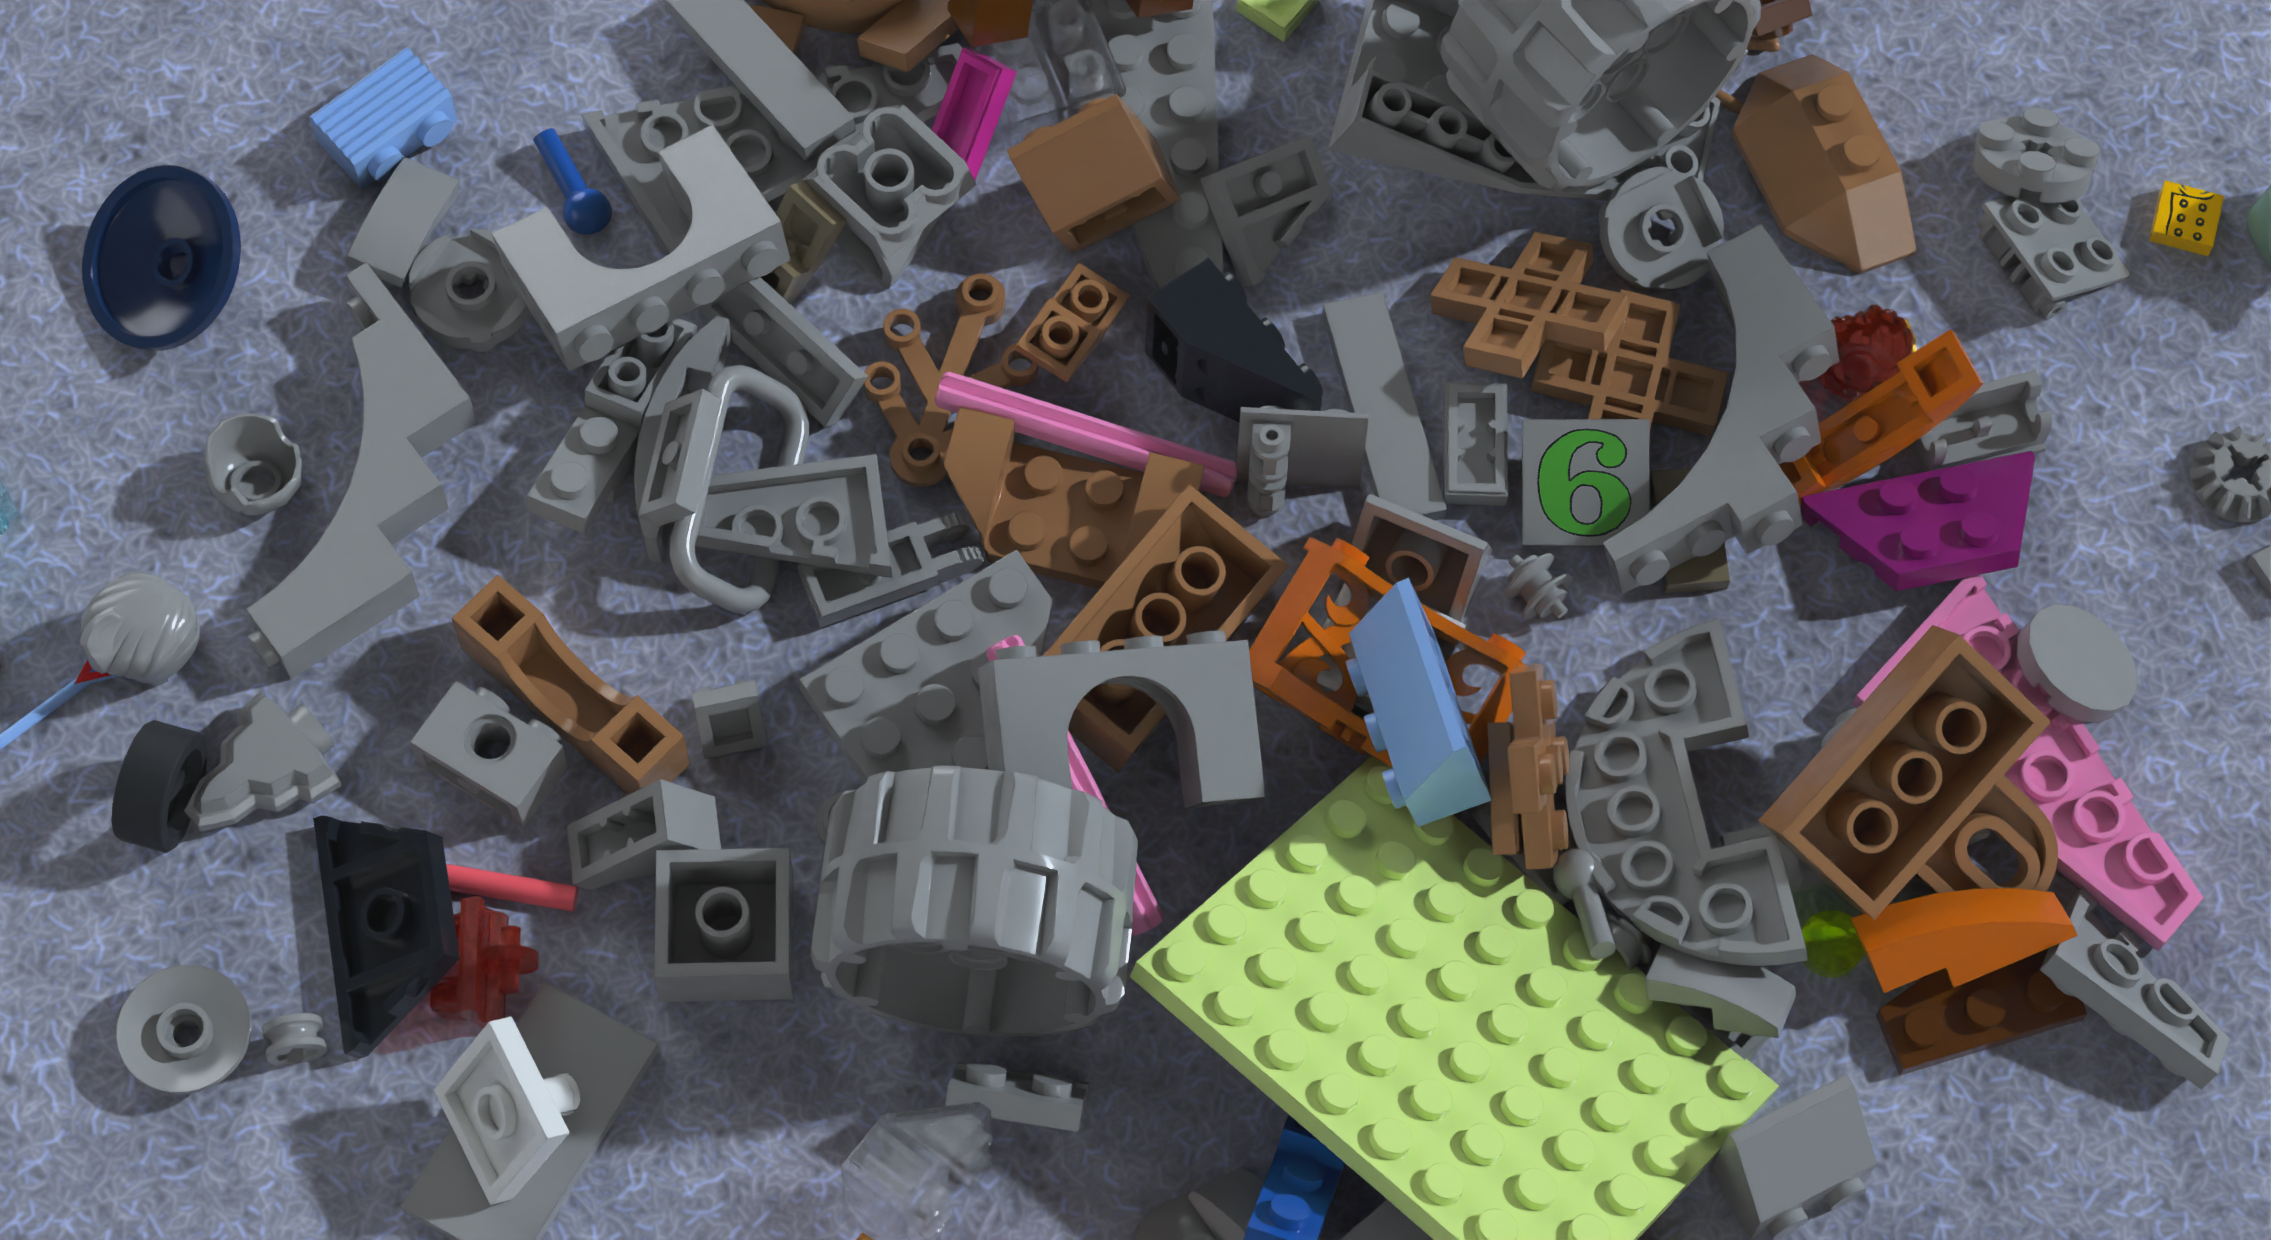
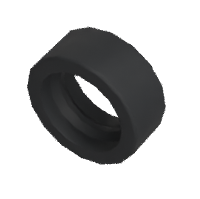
M153 720L144 724L136 734L125 755L112 803L111 822L113 833L119 840L164 853L173 850L180 843L190 823V819L184 810L199 781L206 775L207 745L206 739L199 732Z

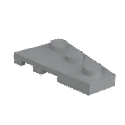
M877 454L712 475L696 546L893 578Z
M2082 886L2064 909L2074 925L2077 936L2050 947L2040 971L2050 977L2056 987L2062 992L2077 997L2104 1017L2109 1026L2116 1032L2131 1037L2158 1057L2167 1070L2175 1075L2185 1077L2202 1090L2218 1074L2230 1038L2174 980L2167 978L2157 980L2146 969L2136 954L2142 947L2125 930L2115 936L2091 912L2099 903Z

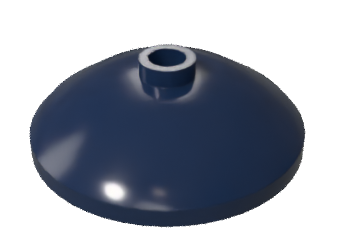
M160 165L144 169L130 176L119 184L105 199L91 223L85 241L82 258V281L86 300L93 316L103 330L111 337L125 345L138 349L164 351L179 347L193 340L204 332L218 317L235 285L241 256L239 224L226 194L215 182L199 172L176 165Z

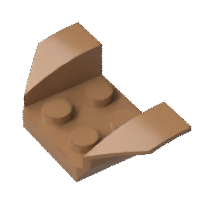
M959 407L943 464L958 496L979 532L980 542L988 562L995 563L1013 551L1018 550L1035 574L1098 589L1105 584L1189 484L1199 491L1205 470V465L1150 452L1143 473L1015 442V420Z

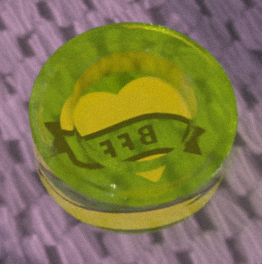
M1826 910L1814 914L1806 921L1801 931L1808 958L1803 963L1808 969L1823 977L1838 978L1849 974L1858 966L1864 951L1850 920L1853 917L1841 911Z

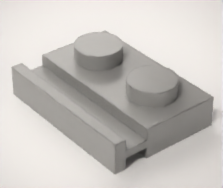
M958 1061L957 1069L955 1068L948 1083L944 1111L1078 1132L1086 1108L1089 1082L1073 1080L1055 1074H1036L1004 1069L992 1064Z

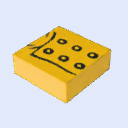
M2165 180L2160 189L2149 241L2209 256L2214 246L2224 196Z

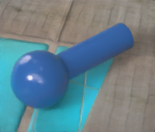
M554 128L546 129L537 134L533 141L566 198L563 207V218L567 226L580 234H594L604 229L612 216L611 204L607 197L596 189L587 188Z

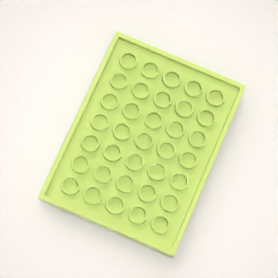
M1372 756L1135 963L1130 978L1433 1240H1638L1719 1154L1729 1133L1746 1125L1769 1101L1779 1087L1778 1084L1748 1059L1744 1060L1676 1003L1647 999L1646 975L1636 966L1630 971L1619 952L1615 950L1612 955L1602 959L1593 958L1590 955L1580 920L1502 855H1492V847L1454 815L1417 827L1407 806L1395 809L1382 774L1383 771L1392 768Z

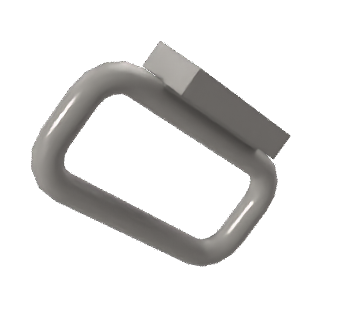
M734 365L724 367L713 376L706 390L702 388L665 403L638 517L656 526L670 522L674 523L670 540V560L674 573L684 587L696 596L725 610L744 614L758 610L770 599L776 585L781 560L756 556L749 585L745 588H739L703 570L697 562L695 555V544L729 400L735 390H741L779 411L784 421L785 432L777 467L803 463L809 439V419L806 408L798 395L787 386L754 368Z

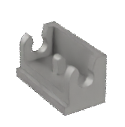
M2033 370L1984 383L1956 411L1913 442L1924 472L2032 451L2034 454L2045 452L2047 449L2045 441L2052 428L2053 420L2051 411L2040 414L2038 411L2037 397L2040 396L2042 383L2037 371Z

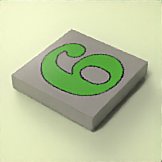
M1649 419L1522 420V546L1604 547L1603 542L1649 513Z

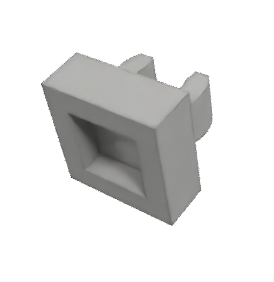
M742 679L736 680L734 685L714 689L706 686L702 687L699 692L691 693L704 759L768 746L755 680L745 682Z

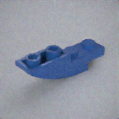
M1289 1114L1243 1240H1319L1346 1163Z

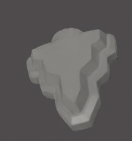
M260 691L236 713L239 726L221 743V763L199 781L184 812L198 830L202 832L236 824L257 808L279 812L299 799L314 804L341 787L339 778L323 757L326 752L334 747V743L323 726L304 705H299L287 714Z

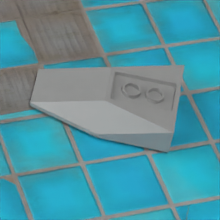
M1459 0L1367 1L1328 150L1514 193L1604 201L1609 199L1612 191L1623 180L1653 167L1674 168L1671 171L1681 172L1687 177L1693 175L1703 181L1721 102L1716 97L1711 100L1710 105L1695 121L1686 126L1672 140L1660 148L1655 155L1639 166L1635 165L1623 173L1608 179L1603 185L1588 190L1579 186H1567L1560 192L1540 186L1449 87L1446 76L1449 68L1443 62L1440 51L1443 37L1450 31L1453 19L1458 11Z

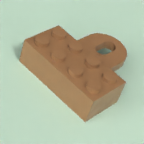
M1932 625L1758 821L1773 835L1776 834L1778 840L1850 906L1874 920L1914 875L1935 894L1991 888L2047 891L2054 878L2058 862V843L2054 829L2043 811L2004 774L2051 721L1959 634ZM1991 829L2016 853L2019 866L2017 873L2010 881L2003 884H1995L1970 860L1967 846L1970 838L1977 831Z

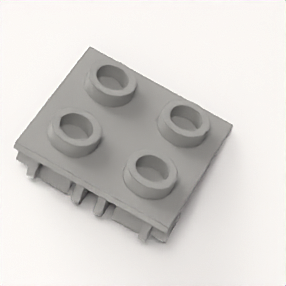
M2027 191L2020 193L2019 198L2008 196L1985 202L1981 206L1985 214L1977 222L1982 229L1979 237L1987 244L1997 260H2001L1999 264L2003 270L2021 263L2011 274L2010 280L2016 285L2028 279L2019 290L2031 305L2030 307L2034 313L2041 311L2046 319H2050L2066 308L2067 303L2063 298L2118 283L2132 276L2118 257L2115 247L2104 238L2084 211L2083 205L2078 198L2062 203L2039 202L2041 192Z
M1263 406L1260 408L1241 407L1236 460L1238 475L1236 482L1248 483L1247 503L1249 507L1262 517H1270L1279 512L1285 502V485L1360 488L1369 413H1349L1341 409H1328L1324 411L1290 410L1278 406Z

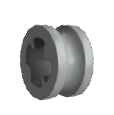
M293 1013L271 1019L262 1027L263 1037L265 1040L272 1042V1045L265 1051L268 1063L286 1066L318 1059L325 1055L327 1052L326 1042L324 1039L317 1037V1033L323 1029L321 1016L314 1013Z

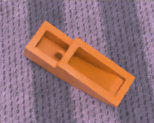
M2019 888L1968 889L1930 894L1889 904L1875 920L1866 914L1850 918L1866 959L1884 993L1943 968L1955 988L2077 936L2074 925L2054 892Z

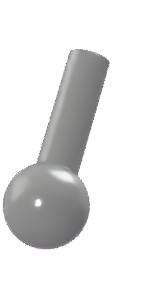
M1578 848L1570 849L1560 855L1554 864L1553 881L1562 895L1574 901L1590 955L1597 959L1606 958L1614 953L1616 946L1598 893L1599 889L1592 874L1594 860L1584 850H1579ZM1591 851V853H1592L1596 858H1598V860H1599L1600 863L1602 864L1600 858H1599L1595 853H1593V852Z

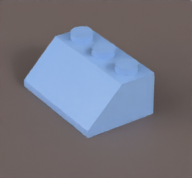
M1407 578L1396 582L1349 633L1356 657L1347 660L1346 665L1358 697L1369 694L1374 712L1365 715L1364 720L1376 752L1388 751L1393 768L1383 771L1382 774L1395 809L1407 806L1417 827L1486 803L1491 801L1492 798L1436 634L1410 579Z

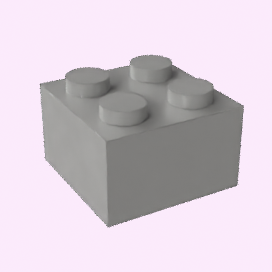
M790 848L656 850L654 978L660 1002L793 999L794 874Z

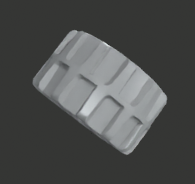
M1459 0L1458 11L1453 19L1450 31L1443 37L1440 53L1443 62L1449 68L1446 76L1452 91L1540 186L1559 192L1567 186H1579L1588 190L1603 185L1608 179L1645 162L1686 126L1695 121L1710 105L1711 100L1717 95L1729 77L1739 68L1746 56L1752 32L1761 19L1760 0Z
M933 766L932 768L900 772L886 771L869 776L866 783L856 791H844L831 808L810 951L814 968L822 971L821 977L824 987L835 996L846 998L850 1002L868 1010L871 1014L940 1032L1021 1038L1037 1037L1038 1035L1065 1031H1079L1094 1026L1098 1016L1116 1010L1125 994L1133 922L1137 837L1129 821L1111 813L1103 806L1102 800L1083 791L1073 790L1038 779V776L1013 771L964 768L960 766Z

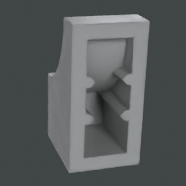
M662 779L567 825L573 885L588 890L597 889L622 880L656 876V850L721 849L715 796Z

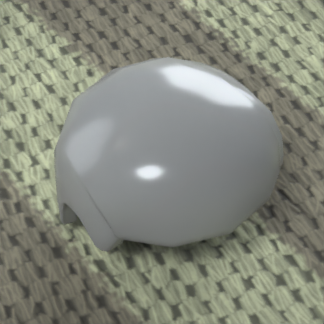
M240 413L221 420L206 438L204 455L206 481L213 495L234 512H242L245 515L266 514L286 505L301 486L302 460L299 458L298 444H293L282 433L279 422L271 416ZM253 473H265L272 477L274 481H269L249 475Z

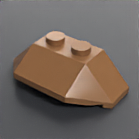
M1813 54L1759 72L1736 120L1731 135L1782 234L1822 256L1846 264V269L1859 274L1915 255L1917 249L1902 171L1849 72Z

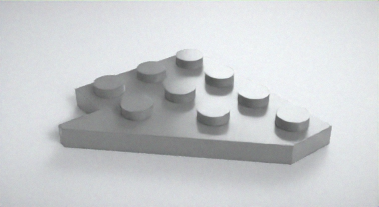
M1015 550L799 679V689L864 783H866L869 776L886 771L900 772L932 768L933 766H960L988 770L978 668L989 662L986 656V650L989 647L1013 635L1021 637L1025 646H1036L1037 656H1042L1053 599L1018 550Z

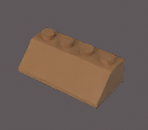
M1189 484L1043 656L1061 655L1060 645L1079 641H1100L1101 651L1124 650L1125 639L1142 636H1163L1164 646L1187 645L1186 635L1206 631H1225L1226 641H1229L1274 588L1289 565ZM1105 684L1095 686L1080 700L1072 714L1068 730L1070 734L1119 773L1167 715L1154 699L1142 691L1125 685Z

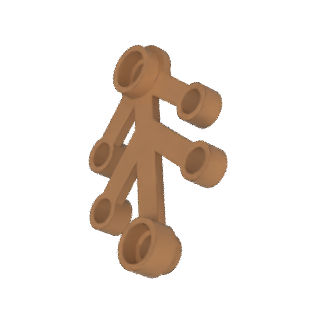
M982 273L974 274L965 278L959 284L956 291V307L960 317L940 371L937 370L921 341L920 320L913 311L896 309L891 311L884 319L883 331L886 344L893 350L898 351L927 403L918 425L900 396L901 379L898 369L889 362L879 361L869 365L864 371L868 375L863 384L864 393L871 402L878 404L896 437L890 449L891 468L894 474L908 485L915 487L931 486L940 482L948 474L943 464L953 428L947 431L945 429L953 412L939 408L935 404V396L940 380L945 372L966 376L983 327L997 322L1005 311L1004 287L993 276ZM977 289H984L989 291L991 296L984 301H977L970 294ZM900 324H906L913 329L906 336H897L891 330ZM1012 344L1004 350L1001 362L968 377L1003 389L1012 385L1026 386L1036 379L1039 365L1015 350L1016 344ZM1015 359H1025L1031 366L1026 370L1017 371L1012 369L1009 364ZM878 377H887L893 382L886 389H877L871 385L872 381ZM923 447L929 449L932 455L926 460L919 461L913 459L910 453L916 448Z

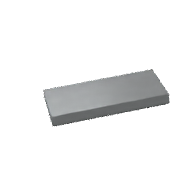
M544 981L516 1026L543 1079L567 1073L575 1080L580 1093L579 1106L573 1110L574 1113L571 1115L562 1116L570 1133L513 1199L490 1205L451 1126L401 1204L402 1211L452 1240H541L658 1053V1043Z

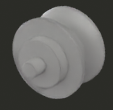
M1546 553L1539 557L1532 555L1525 560L1519 555H1515L1509 561L1514 570L1507 578L1509 584L1504 591V596L1506 599L1522 596L1525 599L1527 605L1522 616L1526 620L1532 619L1537 614L1544 618L1552 612L1558 618H1561L1568 611L1563 602L1569 596L1567 589L1573 577L1569 573L1558 577L1552 574L1549 569L1554 561V556L1551 553Z

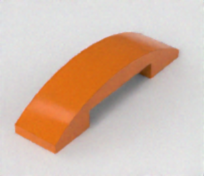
M1951 329L1896 363L1900 369L1899 373L1818 423L1821 443L1812 447L1806 455L1796 461L1779 464L1797 491L1799 505H1801V498L1803 496L1835 490L1902 451L1945 420L1984 384L1957 336Z

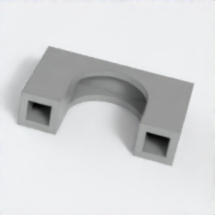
M713 125L658 151L669 192L685 213L691 225L679 246L670 254L652 264L632 269H613L590 262L576 250L548 207L492 233L505 274L569 372L590 361H596L604 357L613 349L645 333L658 330L665 323L701 305L712 303L721 295L756 277L765 276L776 267L790 261L780 219Z
M1206 631L1186 635L1187 645L1164 646L1163 636H1142L1125 639L1124 650L1101 651L1100 641L1095 640L1060 645L1061 655L1037 656L1036 646L1031 645L996 650L997 660H992L978 668L988 770L1013 771L1038 776V779L1072 789L1067 744L1068 728L1072 714L1080 700L1095 686L1119 684L1133 687L1147 694L1161 706L1168 716L1177 741L1184 809L1248 803L1266 797L1248 640L1226 641L1225 631Z

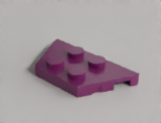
M2032 451L1806 495L1801 498L1800 510L1803 519L1810 526L1820 521L1840 536L1839 548L1856 561L1868 564L1874 570V574L1895 591L2016 568L2019 564L2035 455Z

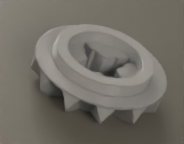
M2240 426L2226 433L2219 434L2215 431L2198 447L2191 461L2190 480L2196 496L2211 512L2230 521L2242 523L2256 522L2271 516V445L2267 442L2265 433L2256 436L2243 433ZM2233 461L2241 468L2249 465L2252 467L2260 465L2250 480L2251 484L2244 478L2236 480L2231 478L2223 482L2234 466Z

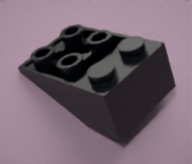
M1209 257L1147 296L1145 352L1181 397L1239 423L1241 407L1260 408L1263 406H1278L1290 410L1321 411L1323 388L1315 373L1304 363L1299 366L1286 352L1283 337L1277 327L1268 318L1264 317L1260 320L1248 306L1247 296L1239 281L1229 272L1222 274Z

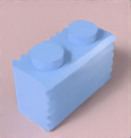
M407 47L309 116L316 141L360 189H364L375 180L378 182L388 180L404 157L407 158L423 145L432 147L443 141L450 133L453 124L458 120L449 90L442 85L440 80L435 78L434 74L427 69L425 64L421 63L419 58Z

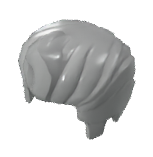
M135 571L125 573L117 579L108 582L93 597L82 615L80 644L94 671L101 674L108 673L116 677L123 676L124 678L137 680L140 683H149L155 687L168 682V678L178 672L188 662L199 641L200 625L192 601L180 589L156 575Z

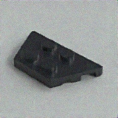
M321 815L313 818L343 1050L344 1054L361 1059L369 1056L460 960L443 838L426 830L405 827L395 829L378 823L364 821L354 823Z

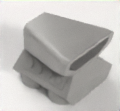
M905 105L878 108L871 112L864 120L861 132L846 144L833 145L826 149L818 159L817 168L802 179L847 219L835 243L886 289H889L900 279L941 215L977 185L966 162Z

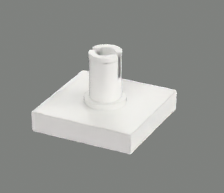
M512 1016L489 1021L434 1089L490 1205L511 1200L518 1194L570 1132L562 1116L574 1113L573 1110L577 1109L580 1103L578 1086L569 1074L563 1073L546 1079L542 1078Z

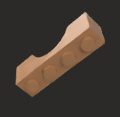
M498 574L452 617L461 649L628 795L659 779L672 783L690 765L685 738L681 732L638 695L633 697L624 695L595 675L566 646L554 631L545 615Z

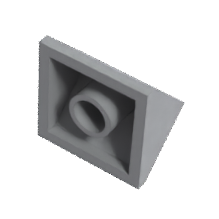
M1369 494L1364 502L1352 541L1353 546L1369 556L1365 567L1393 586L1396 582L1409 578L1420 603L1459 622H1462L1492 552L1491 546L1486 541L1372 494ZM1340 580V584L1338 587L1339 590H1341L1344 585V582L1342 580Z

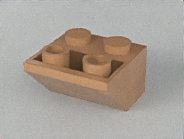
M1117 94L1109 98L1092 100L1083 105L1077 114L1054 126L1037 128L1028 133L1021 143L1007 149L1010 160L1050 230L1071 252L1084 249L1181 200L1157 139Z

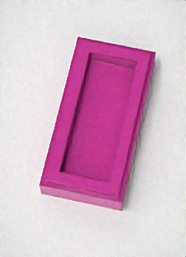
M963 47L932 131L966 162L974 180H976L1017 71L977 50Z

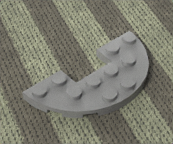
M1720 619L1694 625L1663 639L1645 650V659L1633 666L1620 679L1614 676L1598 694L1585 714L1586 724L1577 741L1575 750L1570 752L1569 775H1566V804L1569 824L1576 848L1584 850L1592 856L1594 860L1592 874L1599 892L1614 910L1635 928L1668 947L1701 959L1735 965H1783L1807 961L1806 946L1776 834L1711 849L1687 752L1749 738V733ZM1591 851H1592L1593 853H1595V854L1600 858L1602 864L1600 863V861L1598 860V858H1596V857L1591 853Z

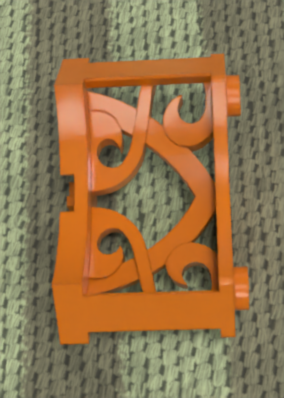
M1309 537L1303 547L1308 552L1249 649L1253 687L1283 707L1291 708L1310 720L1317 722L1316 728L1362 755L1366 752L1390 768H1393L1387 750L1379 753L1376 752L1365 720L1351 712L1356 702L1357 693L1346 665V661L1350 660V658L1341 648L1345 644L1352 643L1349 633L1365 617L1369 604V595L1380 601L1393 585L1365 567L1369 556L1355 546L1339 538H1336L1333 545L1329 546ZM1330 574H1333L1348 586L1351 599L1347 605L1341 607L1332 602L1329 594L1326 596L1325 612L1330 621L1335 625L1323 629L1308 611ZM1422 605L1436 637L1461 650L1445 660L1457 697L1472 695L1482 688L1468 686L1463 681L1462 674L1464 668L1468 665L1483 666L1499 676L1477 714L1462 711L1466 724L1470 725L1468 731L1481 764L1489 751L1487 723L1506 722L1512 713L1509 673L1517 665H1525L1521 661L1526 652L1516 644L1495 633L1486 641ZM1302 624L1311 637L1299 644L1277 664L1298 627ZM1326 653L1335 662L1342 675V684L1334 692H1326L1317 684L1318 674L1321 671L1331 670L1328 664L1318 659Z

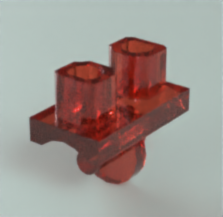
M480 896L461 898L460 913L454 914L460 956L458 976L444 977L431 989L430 1007L433 1012L444 1019L469 1020L483 1029L489 1021L505 1018L506 994L511 995L519 992V975L529 974L538 970L539 953L533 948L520 945L521 928L508 926V915L486 908L484 906V899Z

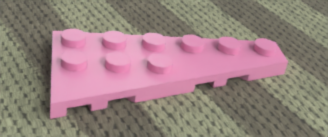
M1976 575L1964 578L1856 695L1852 705L1855 708L1860 707L1932 625L1959 634L2051 721L2004 775L2035 803L2049 819L2058 843L2056 870L2078 888L2084 887L2103 908L2159 952L2204 897L2162 836L2150 830L2131 802L2134 796L2121 777L2115 779L2098 754L2100 750L2099 745L2083 722L2056 711L2046 702L2051 695L2044 691L2040 684L2033 688L2027 681L2017 656V636L2020 631L2007 613L2001 614L1985 591L1987 583L1982 576Z

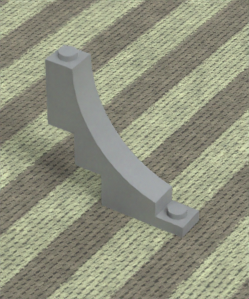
M367 262L345 275L353 298L346 302V306L354 321L362 330L351 338L359 363L362 381L363 430L359 456L350 485L335 517L319 542L300 565L272 591L246 609L255 629V632L247 637L251 646L268 669L279 663L290 680L420 596L411 570L392 545L449 509L441 483L422 458L477 423L470 396Z

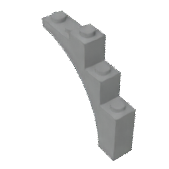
M1762 224L1707 251L1713 285L1732 321L1736 335V369L1728 404L1708 448L1681 484L1646 516L1603 542L1611 577L1622 594L1639 585L1645 586L1657 582L1668 570L1696 556L1701 557L1713 553L1726 540L1734 536L1745 553L1749 554L1764 545L1772 546L1782 542L1793 530L1803 526L1797 491L1779 464L1796 461L1806 455L1812 447L1821 443L1816 408L1799 385V382L1813 380L1821 376L1830 366L1840 361L1834 325Z

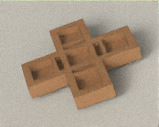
M1534 232L1512 269L1454 257L1430 295L1432 314L1477 324L1463 346L1465 366L1522 379L1546 339L1605 352L1628 314L1627 294L1580 284L1593 263L1591 243Z
M1621 289L1620 293L1627 294L1628 314L1605 352L1548 339L1543 344L1531 392L1590 406L1588 419H1649V432L1651 424L1654 422L1710 437L1713 436L1729 372L1668 357L1681 304Z
M1543 664L1517 665L1509 673L1515 739L1507 748L1513 814H1521L1526 870L1553 868L1558 860V850L1568 849L1565 810H1555L1553 795L1556 793L1559 784L1563 783V775H1569L1568 742L1566 736L1556 737L1555 720H1550L1557 719L1558 713L1555 681L1544 680Z

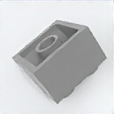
M1845 1074L1729 1133L1711 1168V1172L1750 1239L1767 1231L1770 1232L1773 1239L1786 1236L1809 1220L1805 1213L1806 1211L1826 1201L1831 1209L1834 1210L1852 1202L1866 1192L1867 1189L1863 1182L1867 1180L1877 1162L1855 1087L1849 1076Z

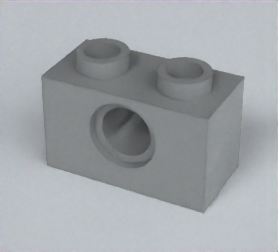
M455 681L410 741L417 763L524 829L569 768L563 746L561 745L563 740L553 729L538 720L531 719L526 724L508 713L510 710L509 706L490 690L478 687L474 692ZM502 742L509 745L508 750L498 758L484 759L478 756L480 751L490 743Z

